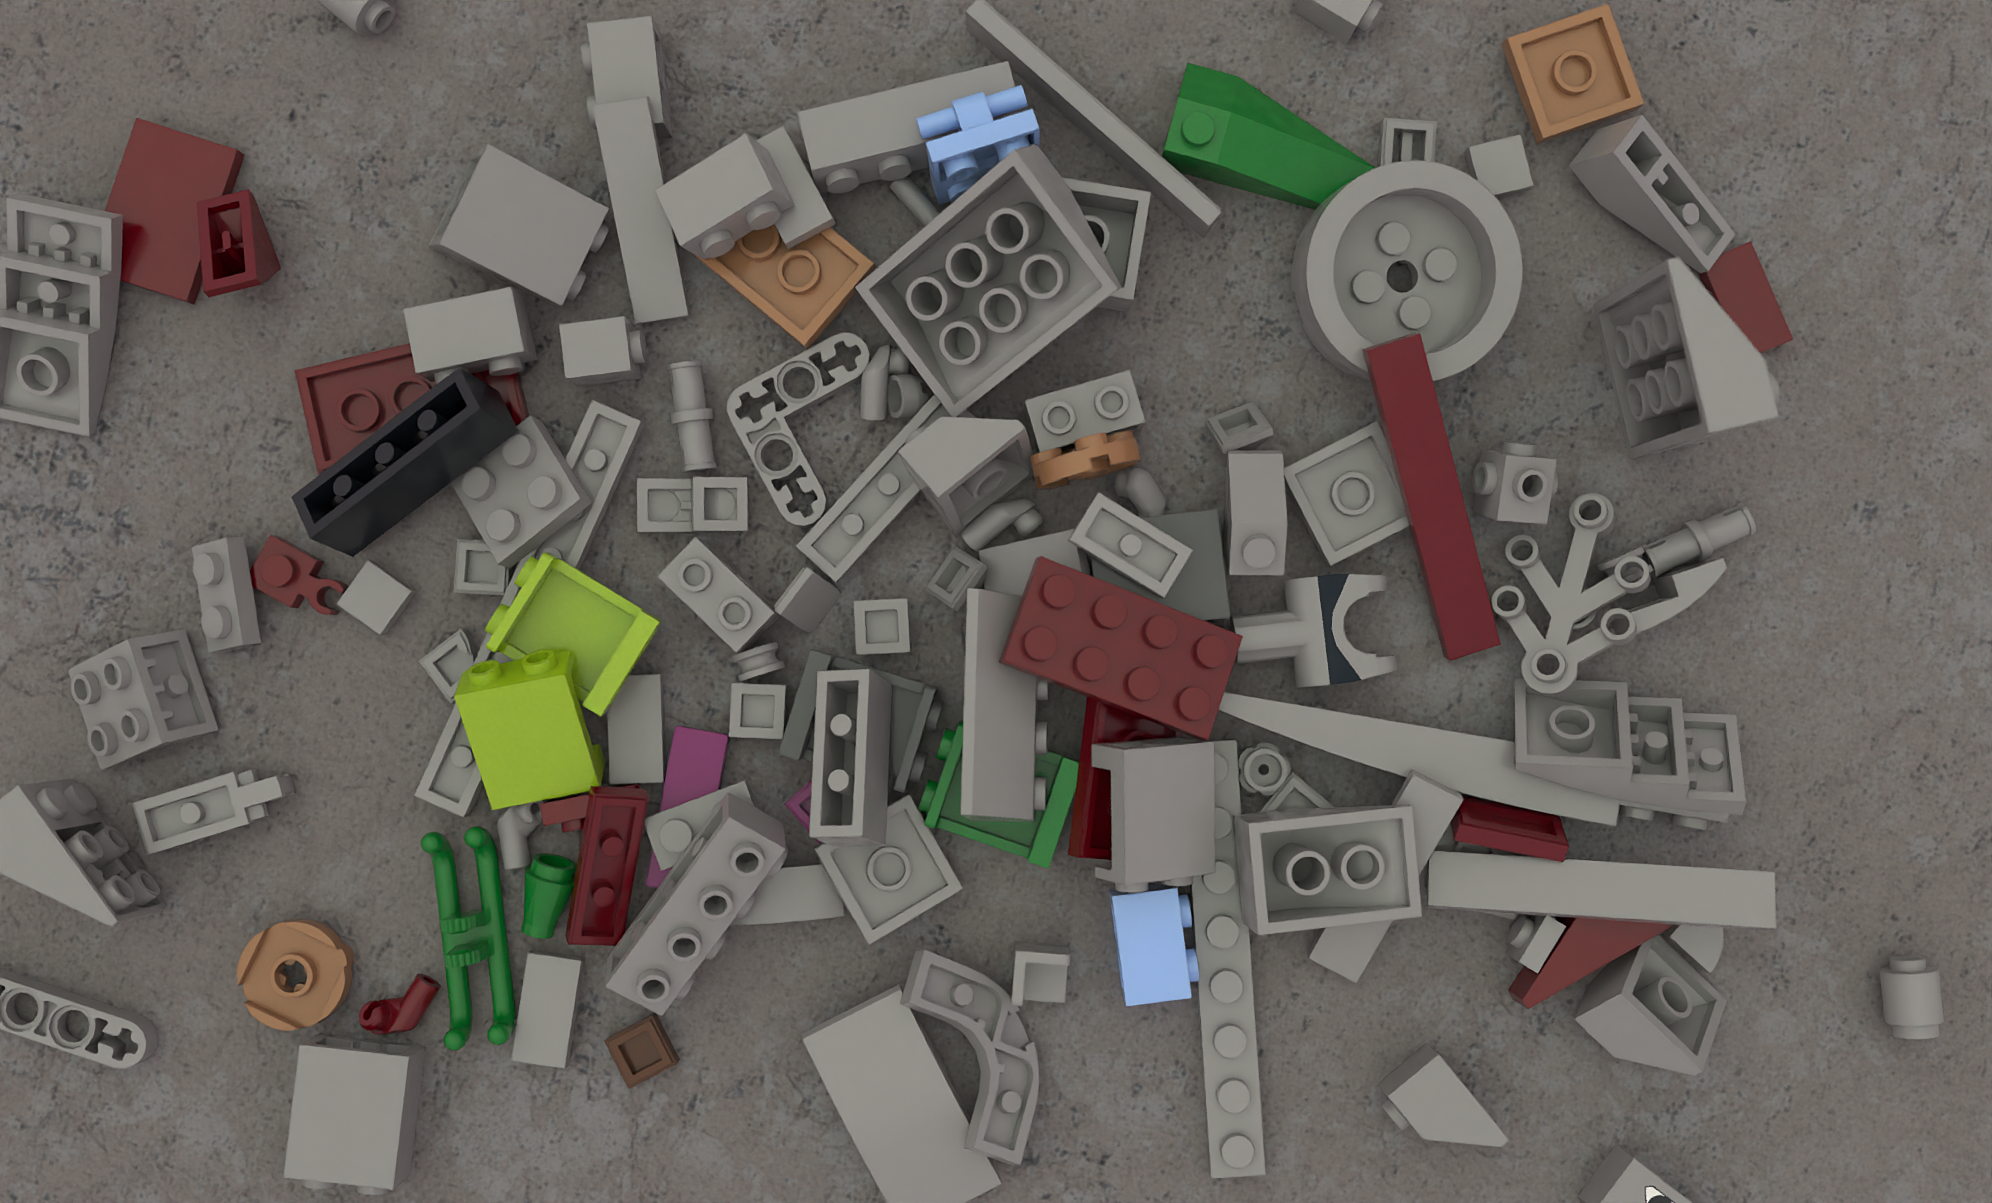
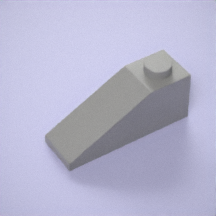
M1643 115L1597 129L1569 164L1571 170L1602 207L1674 256L1679 257L1684 263L1699 273L1708 272L1736 235Z

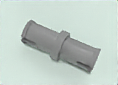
M697 360L667 365L675 410L674 413L670 414L671 425H677L683 465L681 467L682 472L717 468L709 421L714 420L713 409L707 408L701 370L702 361Z
M1740 502L1700 522L1696 519H1691L1682 523L1681 530L1648 545H1643L1645 552L1642 554V559L1647 564L1652 565L1654 570L1650 573L1653 578L1694 559L1699 562L1705 561L1713 556L1714 550L1743 537L1756 534L1754 518L1749 509Z

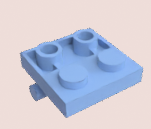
M1021 85L985 96L983 91L951 101V107L916 118L922 140L955 129L959 130L957 133L926 142L931 182L938 205L950 201L953 203L1014 149L1034 144L1039 146V126L1033 109L993 120V117L1027 107L1026 96Z

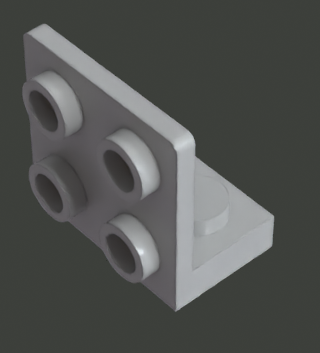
M185 629L127 639L69 669L71 692L73 698L80 706L88 730L87 739L89 747L96 755L99 767L102 770L120 765L160 746L206 736L218 731L217 723Z

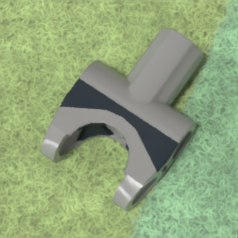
M1332 574L1284 580L1287 610L1231 616L1230 631L1243 636L1235 658L1236 665L1293 658L1296 688L1350 683L1398 670L1396 655L1376 657V654L1364 653L1353 647L1344 631V617L1349 607L1358 599L1369 596V593L1388 591L1387 576Z

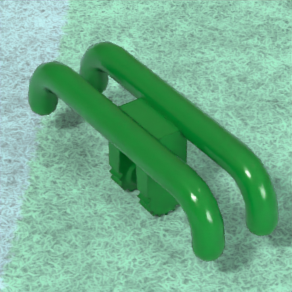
M480 826L469 828L465 833L464 840L469 847L473 848L475 854L482 910L461 912L454 853L445 835L438 832H429L421 839V847L426 853L430 854L434 869L450 1007V1027L444 1036L443 1042L445 1047L452 1051L460 1050L465 1046L472 1030V1002L467 965L476 964L486 958L488 959L493 1002V1022L487 1033L488 1040L494 1045L504 1044L512 1035L515 1024V998L497 850L489 831Z

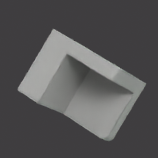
M1015 941L1011 1006H1023V1000L1065 1003L1068 966H1070L1071 957L1069 946Z

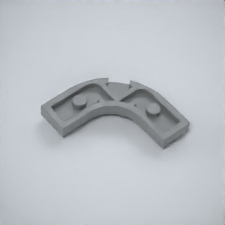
M915 951L900 1004L945 1021L963 1032L976 1051L981 1071L979 1094L964 1148L1009 1165H1021L1038 1098L1039 1064L1034 1041L1029 1042L1024 1026L1016 1013L1020 1009L1018 1006H1011V997L1007 992L986 975L930 951Z

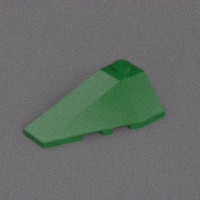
M1187 63L1162 152V157L1180 173L1316 210L1337 189L1362 174L1375 169L1374 166L1240 77Z

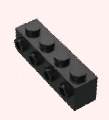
M459 367L295 493L292 499L310 539L354 557L519 430L499 391Z

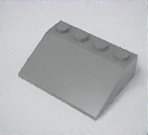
M1034 144L1014 149L855 288L951 417H958L1121 288L1070 188L1039 146Z
M1679 257L1663 261L1593 304L1630 459L1694 445L1779 417L1776 407L1780 400L1779 386L1773 374L1768 372L1764 357Z

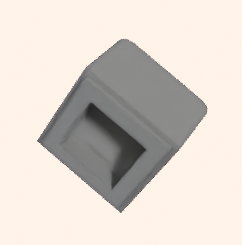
M803 567L773 606L775 607L774 611L803 631L811 633L839 599L841 592L809 567Z

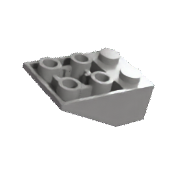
M74 779L18 785L0 798V874L110 927L157 914L167 908L159 896L160 887L156 880L148 872L138 868L127 853L129 850L127 841L118 830L105 823L95 809L97 807L95 797L84 785L75 782Z

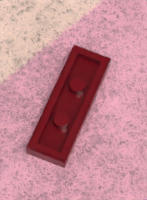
M590 787L565 933L568 945L616 946L625 933L649 799L645 789Z

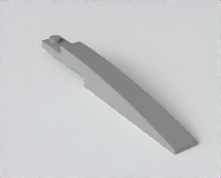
M1226 692L1223 694L1218 710L1277 735L1354 762L1406 778L1413 769L1454 791L1535 811L1616 826L1618 811L1621 816L1653 821L1654 811L1674 814L1672 824L1707 830L1708 820L1724 823L1729 821L1730 814L1680 810L1624 801L1566 787L1515 770V742Z

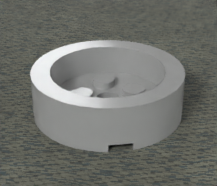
M1422 160L1398 161L1385 164L1362 174L1337 189L1318 206L1304 226L1294 252L1291 273L1292 293H1295L1297 307L1304 323L1301 325L1306 335L1323 357L1343 372L1371 383L1362 349L1411 333H1420L1432 380L1435 381L1450 377L1471 367L1482 359L1501 339L1514 316L1520 298L1523 277L1522 253L1509 215L1491 191L1478 180L1461 170L1442 163ZM1395 262L1406 263L1407 268L1411 272V283L1413 285L1406 292L1394 291L1387 282L1388 269Z

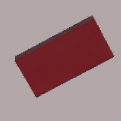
M1751 241L1722 253L1708 272H1698L1705 289L1759 353L1793 340Z
M1462 796L1463 802L1450 822L1455 841L1564 862L1569 844L1558 815Z

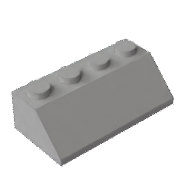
M967 588L961 815L970 821L1036 822V810H1046L1047 778L1037 777V755H1047L1048 722H1038L1039 700L1048 701L1049 682L999 663L1022 596L979 588Z

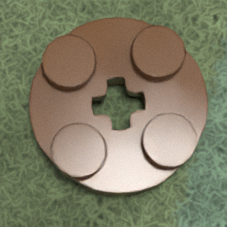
M1132 430L1107 436L1106 432L1089 435L1075 440V448L1062 452L1061 448H1055L1029 456L1037 490L1069 485L1068 481L1084 478L1087 481L1129 468L1136 465V462L1142 461L1138 443L1134 438Z
M291 919L279 922L255 935L245 946L240 956L236 974L238 986L243 985V992L248 1000L244 1004L255 1019L273 1029L292 1031L313 1026L334 1014L345 1001L352 983L351 967L354 963V954L350 946L343 943L332 929L322 923L309 919ZM300 962L304 966L307 980L306 982L298 983L295 988H292L288 985L290 976L283 972L285 964L294 965Z

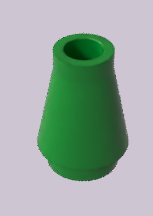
M540 853L534 855L532 864L525 867L524 919L521 931L524 934L541 939L553 937L555 927L573 892L577 864L571 859L556 854Z

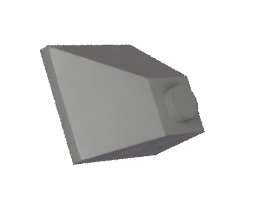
M940 417L930 426L924 425L912 432L907 438L905 445L898 450L907 472L956 537L986 509L1003 501L1034 476L1029 458L1034 453L1026 428L1019 420Z
M1656 935L1606 965L1589 983L1574 1019L1615 1058L1695 1076L1704 1070L1727 1000L1662 937Z

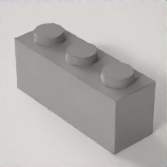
M870 669L817 671L809 837L832 846L886 845L892 683Z

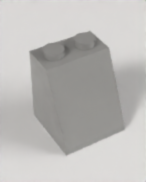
M486 144L473 153L428 247L552 306H562L565 299L573 301L585 281L587 273L580 270L588 251L596 253L607 236L610 225L603 220L609 208L492 145Z

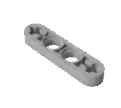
M0 968V992H2L0 995V1030L119 1069L133 1067L144 1062L156 1050L158 1033L156 1027L147 1018ZM21 993H28L37 1001L38 1014L32 1022H26L16 1014L15 1001ZM72 1010H78L88 1018L90 1024L89 1032L83 1039L72 1037L66 1030V1017ZM132 1031L131 1041L137 1043L138 1048L126 1053L124 1052L126 1043L113 1037L102 1041L100 1039L104 1033L119 1036Z

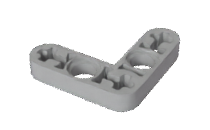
M842 332L833 335L742 384L731 393L727 402L729 419L779 512L786 521L797 527L808 528L814 526L828 511V499L787 420L861 380L862 373L871 361V355L867 344L861 337L853 333ZM845 345L850 352L859 349L861 354L855 358L857 368L848 372L842 365L830 370L828 373L834 382L825 386L820 370L812 361L821 356L822 362L826 367L839 358L836 351L839 347ZM798 369L810 372L815 380L812 392L807 397L801 399L789 396L785 390L787 376L792 371ZM774 382L777 394L787 407L778 412L777 404L773 401L760 409L762 416L760 421L754 423L749 417L740 419L739 413L745 409L743 400L751 396L756 402H760L772 396L765 386ZM776 441L789 444L793 452L790 465L780 471L768 469L763 461L764 450L770 443ZM801 468L806 472V477L796 479L801 490L807 495L813 493L817 495V500L811 504L814 513L808 517H805L800 511L790 512L789 506L795 503V497L787 484L780 491L775 486V482L792 478Z

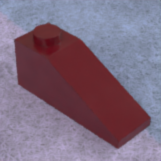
M1556 917L1555 920L1565 925L1566 928L1540 971L1536 973L1523 966L1508 992L1514 1001L1530 1009L1671 926L1670 924Z

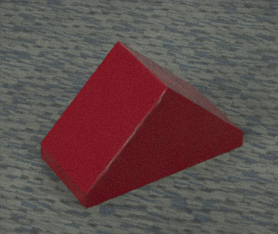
M249 189L196 202L203 292L208 298L262 285L281 269L257 202Z

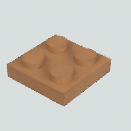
M1609 4L1508 37L1502 44L1537 144L1636 111L1644 105Z

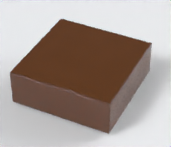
M656 1013L641 1019L604 1040L628 1089L663 1072L680 1061Z

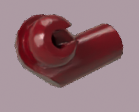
M418 973L403 997L379 1001L374 1000L365 1003L359 1012V1023L363 1029L371 1031L375 1035L411 1031L421 1021L440 990L441 985L435 979Z

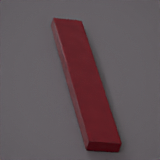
M1411 333L1362 349L1443 655L1451 661L1501 645L1421 334Z

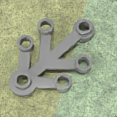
M1587 493L1579 496L1569 509V519L1575 533L1560 587L1557 586L1540 560L1541 551L1537 542L1532 537L1518 535L1513 537L1506 545L1505 553L1509 563L1513 568L1522 571L1551 616L1546 639H1544L1525 612L1527 601L1520 589L1515 586L1506 585L1498 588L1492 595L1491 604L1496 615L1509 623L1526 650L1521 664L1523 678L1527 685L1539 694L1557 695L1565 692L1576 681L1579 664L1614 644L1624 645L1631 642L1637 633V625L1633 615L1625 609L1615 608L1604 614L1601 619L1600 628L1569 643L1575 623L1627 593L1643 591L1648 587L1651 580L1647 563L1639 557L1629 556L1618 562L1615 567V574L1583 592L1596 542L1598 539L1609 535L1616 523V515L1612 503L1608 498L1598 493ZM1588 506H1597L1601 509V514L1594 520L1583 519L1581 513ZM1529 546L1533 549V553L1528 559L1520 561L1514 558V552L1518 547ZM1631 567H1637L1643 571L1642 578L1634 583H1629L1622 579L1624 571ZM1507 596H1515L1519 599L1518 606L1512 611L1500 609V602ZM1616 619H1624L1630 625L1624 634L1614 635L1608 631L1610 623ZM1553 658L1558 660L1559 668L1554 674L1544 675L1539 672V666L1545 659Z

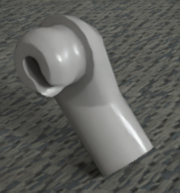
M891 344L878 348L862 373L860 418L866 420H885L887 418L890 375L908 374L910 360L901 348H892Z
M1134 468L1133 470L1123 469L1117 474L1114 481L1115 491L1117 495L1130 499L1138 510V517L1165 515L1166 497L1149 472L1141 468Z
M1025 498L998 503L990 506L961 531V535L973 550L979 552L978 550L985 547L1011 525L1016 527L1017 532L1021 536L1027 537L1043 524V516L1034 509L1036 504Z
M546 800L507 807L499 817L497 830L504 870L531 865L527 837L543 820L540 804L546 803Z

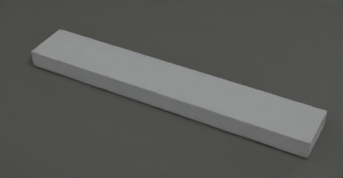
M985 0L974 1L966 10V30L1003 62L1008 61L1010 68L1204 238L1216 225L1222 213L1220 211L1221 208Z
M1433 851L1428 860L1427 908L1773 931L1776 929L1775 872L1564 859V862L1539 857Z

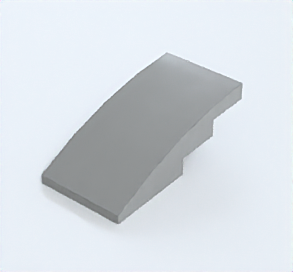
M18 193L6 197L8 250L0 253V418L90 437L95 434L108 379L116 329L121 278L123 215Z
M1514 678L1515 770L1566 787L1624 801L1680 810L1743 815L1746 805V794L1736 715L1683 713L1682 699L1630 697L1628 696L1627 682L1576 680L1568 690L1561 694L1543 695L1532 690L1524 678Z
M900 984L802 1033V1040L854 1144L887 1203H965L1002 1184L999 1172L990 1157L964 1148L972 1118L949 1079L947 1068L914 1009L900 1004L903 994Z

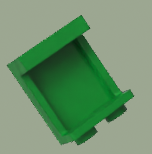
M963 721L959 722L956 731L946 728L936 759L945 762L940 780L936 782L928 779L918 810L928 813L924 826L933 829L937 827L1022 856L1027 858L1030 863L1049 869L1076 790L1079 761L1051 751H1047V755H1037V777L1047 778L1046 810H1036V822L970 821L961 815Z

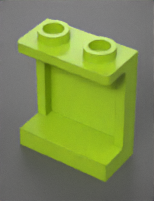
M544 552L539 560L531 556L522 567L514 582L521 589L511 606L509 607L502 603L489 620L485 631L492 636L485 647L494 653L500 652L514 661L522 659L529 653L543 649L552 650L554 653L566 650L571 651L574 661L571 677L577 697L583 701L582 706L602 716L608 711L663 620L552 553Z
M549 649L538 650L529 653L520 660L500 664L496 660L482 661L472 665L461 675L454 698L492 810L590 791L591 786L601 787L605 759L601 745H592L571 677L574 661L569 650L556 653Z

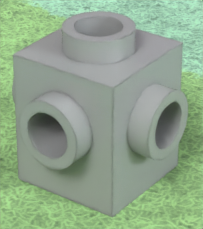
M1504 441L1503 450L1482 449L1480 462L1476 465L1473 473V488L1476 493L1473 513L1496 521L1547 524L1550 502L1558 486V476L1555 470L1557 459L1536 454L1537 444Z

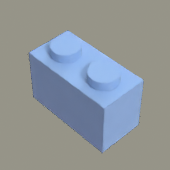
M1161 883L1149 885V890L1144 892L1109 890L1122 996L1125 1005L1134 1006L1192 998L1190 982L1199 981V971L1195 949H1185L1183 928L1192 927L1188 895H1178V888L1176 886H1168Z

